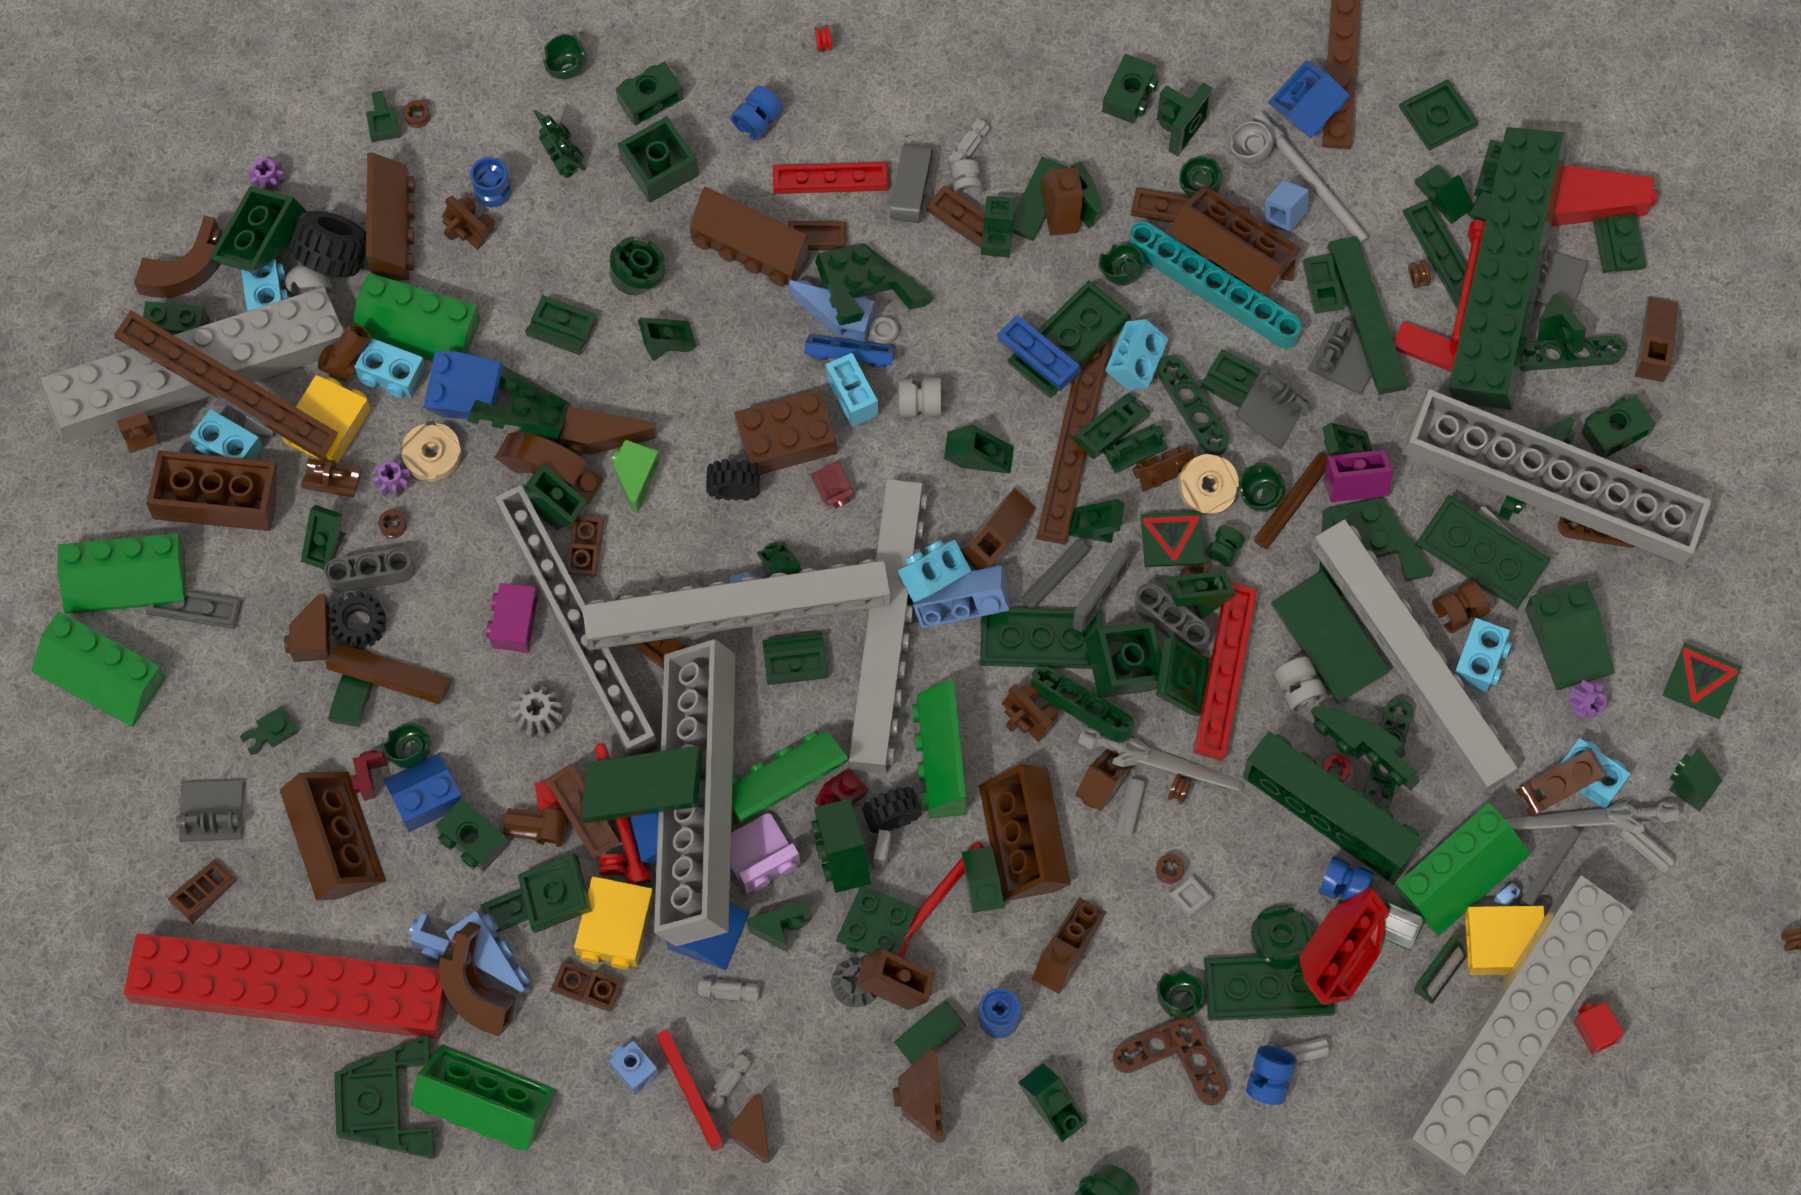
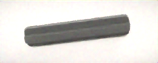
M1080 539L1076 540L1022 596L1021 603L1026 608H1036L1089 553V546Z

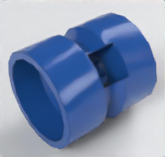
M755 86L745 98V103H741L731 114L730 119L739 131L751 133L748 137L753 140H759L769 128V123H773L783 112L784 107L778 97L770 90L762 86Z
M484 157L477 160L470 171V179L476 199L483 206L490 208L505 204L512 193L505 164L500 159L494 157Z
M1333 856L1318 893L1332 899L1342 897V901L1345 902L1368 889L1374 872L1360 866L1352 869L1349 862Z
M997 988L990 990L984 994L980 1001V1026L986 1034L993 1038L1010 1036L1019 1025V1000L1014 993L1007 989Z
M1266 1045L1259 1047L1253 1063L1254 1070L1251 1071L1245 1091L1247 1094L1265 1104H1283L1290 1086L1288 1080L1292 1079L1296 1067V1057L1289 1051L1276 1046Z

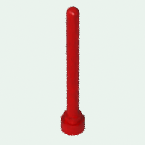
M1483 220L1470 222L1467 236L1471 247L1452 333V339L1456 343H1459L1485 221Z
M598 743L595 746L598 761L610 759L607 746L604 743ZM628 817L615 819L629 864L627 867L628 873L625 874L628 884L638 885L640 881L644 883L652 881L649 867H646L645 863L640 860Z
M974 842L968 850L984 847L982 843ZM962 857L917 910L897 956L902 958L906 954L905 949L908 946V940L965 873Z

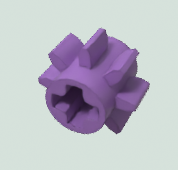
M268 155L266 158L254 159L253 169H248V174L252 178V186L257 188L260 186L265 190L273 188L279 190V180H285V175L281 171V162L276 161L273 163Z
M387 458L380 467L375 466L378 476L373 478L375 486H381L380 490L383 496L388 492H392L398 497V491L402 488L409 489L408 483L404 479L410 478L411 475L409 469H403L401 460L395 463L390 462ZM394 474V479L389 480V475Z
M1586 680L1576 684L1569 694L1568 703L1574 706L1572 712L1582 718L1587 716L1591 719H1594L1595 715L1602 713L1606 707V698L1608 697V695L1601 692L1604 686L1595 681L1590 683Z

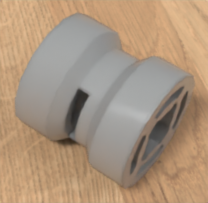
M971 159L955 162L951 166L952 177L955 179L953 185L954 192L964 198L963 190L971 189L972 197L980 195L983 188L981 180L978 179L980 175L979 163Z

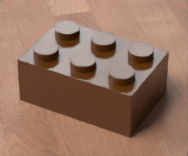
M820 389L734 412L736 427L747 464L752 462L755 463V466H759L760 475L837 454L836 438Z

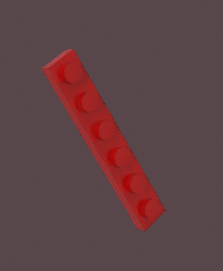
M1231 582L1235 595L1221 605L1193 749L1195 754L1220 761L1226 758L1257 589Z

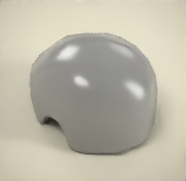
M1245 122L1240 124L1230 134L1229 148L1232 154L1243 163L1256 164L1262 162L1269 156L1272 150V133L1261 122ZM1246 144L1250 147V149L1253 152H1250L1246 149Z
M302 264L293 268L286 275V288L294 294L306 293L307 287H315L316 289L326 287L328 292L332 291L328 275L313 271Z

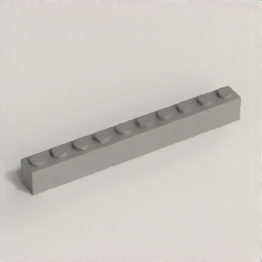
M890 479L886 481L876 561H884L890 590V606L869 609L849 755V770L886 774L887 765L893 766L895 747H890L891 736L897 737L899 718H893L894 708L901 707L902 690L897 689L898 679H904L906 661H901L902 651H908L910 633H904L905 624L911 623L913 616V605L908 604L909 593L897 570L907 565L906 558L921 551V549H915L916 540H922L924 522L919 521L920 512H926L928 494H923L922 483Z
M519 485L494 497L505 525L627 756L645 754L657 748L655 735L609 648L588 651L582 605H585L523 486Z
M1345 519L1317 535L1313 540L1311 548L1481 793H1486L1514 775L1518 769L1515 756L1509 749H1504L1501 745L1499 734L1494 726L1485 722L1481 716L1482 711L1479 704L1473 698L1470 699L1463 690L1464 684L1457 674L1451 673L1446 665L1447 660L1442 651L1433 647L1429 641L1430 636L1426 628L1422 624H1417L1413 618V612L1405 599L1401 600L1394 591L1395 585L1392 579L1387 574L1383 575L1378 567V560L1371 550H1366L1360 542L1361 536L1358 530L1353 525L1349 526Z
M870 559L864 560L858 565L836 564L829 569L818 571L809 568L791 575L776 573L764 579L748 577L741 579L737 583L715 582L710 584L709 587L703 588L687 586L676 592L654 591L648 596L642 597L627 595L609 602L594 600L587 605H582V613L589 651L890 606V590L884 561L877 562Z

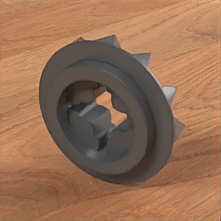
M863 957L860 959L849 958L847 961L838 964L832 974L831 987L835 997L842 1004L849 1007L866 1006L877 997L859 987L852 994L851 982L847 981L848 978L853 979L858 970L861 969Z

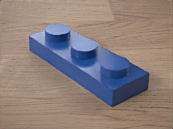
M1018 315L997 334L1000 342L1060 391L1081 372L1079 364Z
M809 334L805 342L804 354L811 355L812 358L817 360H827L829 357L839 359L853 353L857 362H868L870 366L884 368L887 365H892L896 346Z

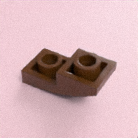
M577 516L574 520L566 565L569 574L597 575L604 518Z
M562 961L550 992L611 1012L622 981L595 970L590 972Z

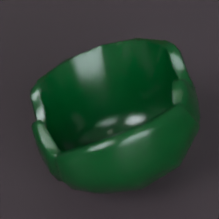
M563 34L556 36L546 43L544 47L545 59H543L546 71L553 78L567 80L576 77L586 65V52L582 43L574 35ZM566 64H572V65L568 66L567 68L561 70L564 65H566Z
M1202 156L1191 158L1181 168L1179 182L1181 188L1189 197L1195 195L1202 188L1195 186L1193 181L1206 185L1216 193L1222 185V170L1214 159Z
M1129 243L1113 244L1107 254H1100L1098 267L1109 282L1117 286H1128L1137 281L1144 273L1146 259L1137 246Z
M1256 463L1247 467L1239 478L1238 484L1242 500L1245 505L1256 512H1268L1277 507L1285 495V484L1280 472L1268 463ZM1263 489L1261 499L1258 500L1256 497L1257 492Z
M415 723L402 724L388 732L387 742L382 743V749L391 763L400 768H414L421 765L427 758L431 749V738L425 728ZM408 742H411V756L405 754V746Z
M1183 970L1171 975L1164 973L1157 983L1158 1003L1163 1011L1171 1017H1190L1197 1014L1203 1007L1205 988L1196 976ZM1180 992H1187L1176 1005L1174 1002L1175 996Z

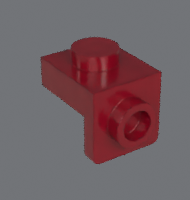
M838 461L810 474L825 506L833 504L836 509L851 501L849 496L855 492L853 488H850Z
M369 750L361 753L359 757L352 758L356 772L355 775L351 776L355 794L360 792L364 801L376 798L370 769L388 765L383 751Z
M846 769L824 783L815 799V804L819 807L850 799L853 805L861 800L869 789L849 769Z

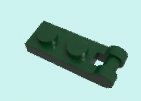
M1127 393L1074 435L1073 441L1092 459H1096L1110 445L1115 444L1133 428L1143 423L1150 416L1151 412L1145 406L1140 407L1135 402L1136 398L1131 393Z

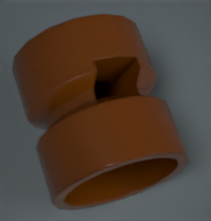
M1472 579L1456 586L1454 593L1447 591L1432 601L1435 614L1439 619L1448 614L1451 621L1443 626L1449 633H1455L1467 626L1468 620L1480 619L1490 612V606L1484 592Z

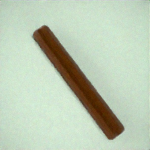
M1323 452L1316 455L1255 536V543L1264 549L1269 548L1325 473L1328 455Z

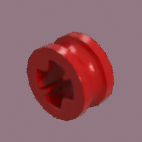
M825 25L824 29L814 27L818 52H822L824 48L832 51L829 25Z
M1338 754L1328 757L1324 762L1323 769L1325 771L1331 770L1332 763H1338V767L1343 765L1344 769L1339 777L1342 779V783L1345 782L1351 772L1349 760L1343 755Z
M606 854L598 858V862L602 865L599 868L601 876H620L626 874V867L623 866L626 862V856Z

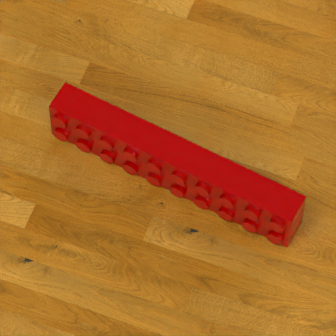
M136 933L123 993L131 1003L416 1037L429 1035L433 1039H440L447 999L442 988L439 969L140 933Z

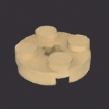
M438 423L429 426L426 424L418 425L403 440L402 458L406 469H409L410 474L417 479L432 483L451 475L460 463L462 451L459 439L455 432L446 425ZM428 447L430 449L439 448L437 455L430 458L426 457L425 449Z
M1212 454L1200 455L1189 460L1177 478L1179 493L1184 503L1194 511H1200L1202 514H1214L1227 509L1233 503L1237 487L1239 486V478L1234 466L1223 457L1220 458ZM1205 476L1207 479L1213 478L1215 480L1211 493L1208 489L1204 490L1202 488Z

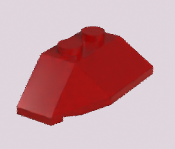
M1368 888L1331 909L1299 956L1304 981L1321 1004L1349 1001L1381 953L1385 933V919L1388 917L1389 909L1373 888Z

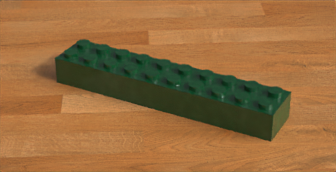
M1506 127L1449 383L1451 398L1468 405L1512 410L1568 150L1564 132Z

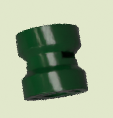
M1221 525L1215 533V541L1209 544L1205 553L1210 559L1230 567L1236 559V551L1242 548L1246 539L1236 529Z

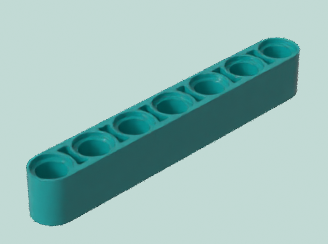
M1138 222L1131 227L1129 244L1139 247L1145 256L1146 263L1275 345L1289 349L1298 343L1301 333V321L1297 316L1147 222ZM1137 238H1145V239H1147L1148 241H1147V242H1138L1136 239H1137ZM1169 253L1172 256L1169 258H1164L1160 254ZM1192 268L1196 272L1188 273L1184 269ZM1216 283L1220 287L1211 288L1210 286H1208V284ZM1235 298L1242 299L1244 303L1237 304L1232 300ZM1265 314L1269 318L1261 319L1258 318L1256 315ZM1289 329L1293 334L1286 335L1281 330Z

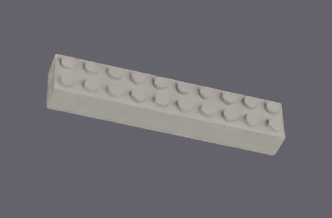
M322 287L174 336L248 380L255 382L318 361L324 348L327 346L333 347L344 331L325 288ZM133 348L40 378L43 395L63 444L118 427V420L143 412H146L148 416H152L212 396Z
M1428 389L1419 404L1402 454L1682 565L1694 554L1711 504V500Z
M716 639L664 655L661 751L698 746L702 750L698 807L659 812L654 933L674 946L728 933L736 654Z
M1582 875L1569 879L1402 1140L1455 1177L1465 1176L1633 911Z

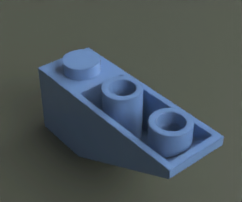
M804 280L798 282L789 281L790 296L832 333L849 340L866 341L869 326L875 313L874 301H870L865 296L853 298L865 312L862 320L840 326L836 320L837 310L832 308L829 301L831 294L828 288L816 287Z
M999 565L972 571L934 594L914 602L913 606L921 627L927 628L1009 611L1010 587L1003 567Z
M474 911L445 931L452 941L457 930L460 931L468 922L481 925L475 953L476 967L520 992L529 993L532 991L528 984L531 982L529 974L523 966L518 967L512 958L515 955L513 948L507 940L504 939L502 941L496 932L499 927L489 913L485 914L481 911Z

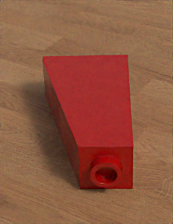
M1564 165L1551 226L1593 222L1596 217L1605 219L1607 216L1636 214V217L1645 216L1650 206L1655 207L1658 190L1653 189L1654 178Z

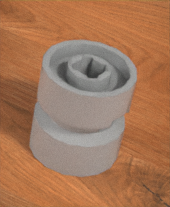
M915 378L899 379L900 417H916L919 412H922L924 416H941L940 378H924L921 383H918Z
M1309 657L1291 660L1274 672V677L1280 689L1287 691L1284 698L1292 713L1302 712L1304 708L1309 706L1311 708L1317 706L1328 696L1321 681L1314 679L1317 672Z

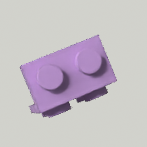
M764 814L731 833L730 868L746 894L753 890L763 889L771 880L780 875L785 876L791 873L800 865L797 849L793 843L789 845L771 814Z

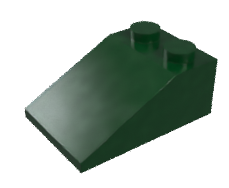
M250 186L209 259L212 262L256 273L290 246L299 216L302 213H306V210L292 196Z
M1588 581L1529 598L1525 611L1556 690L1581 683L1582 680L1591 681L1615 673L1598 606Z

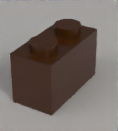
M881 949L863 958L856 986L906 1010H910L928 1002L935 973Z

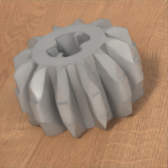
M530 686V694L526 695L519 691L518 697L520 701L512 702V708L515 712L511 714L512 721L518 722L516 727L519 732L526 730L527 736L531 738L535 734V730H538L540 737L544 738L545 728L555 732L556 727L554 723L562 722L563 718L559 712L563 710L561 702H556L558 697L555 692L547 694V688L544 686L540 688L539 692H536L535 688ZM540 707V714L534 715V708Z

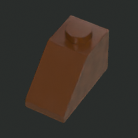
M1051 169L1040 181L1049 235L1078 233L1083 200L1079 169Z
M325 593L318 594L289 624V635L284 636L285 652L290 653L294 662L327 660L330 656L329 602Z
M1105 750L1089 766L1075 794L1088 807L1097 808L1102 811L1110 803L1134 766L1121 767L1112 764L1113 759L1119 756V753L1115 752V750Z

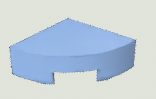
M1511 883L1495 897L1492 904L1495 907L1509 906L1521 895L1522 891L1514 883Z

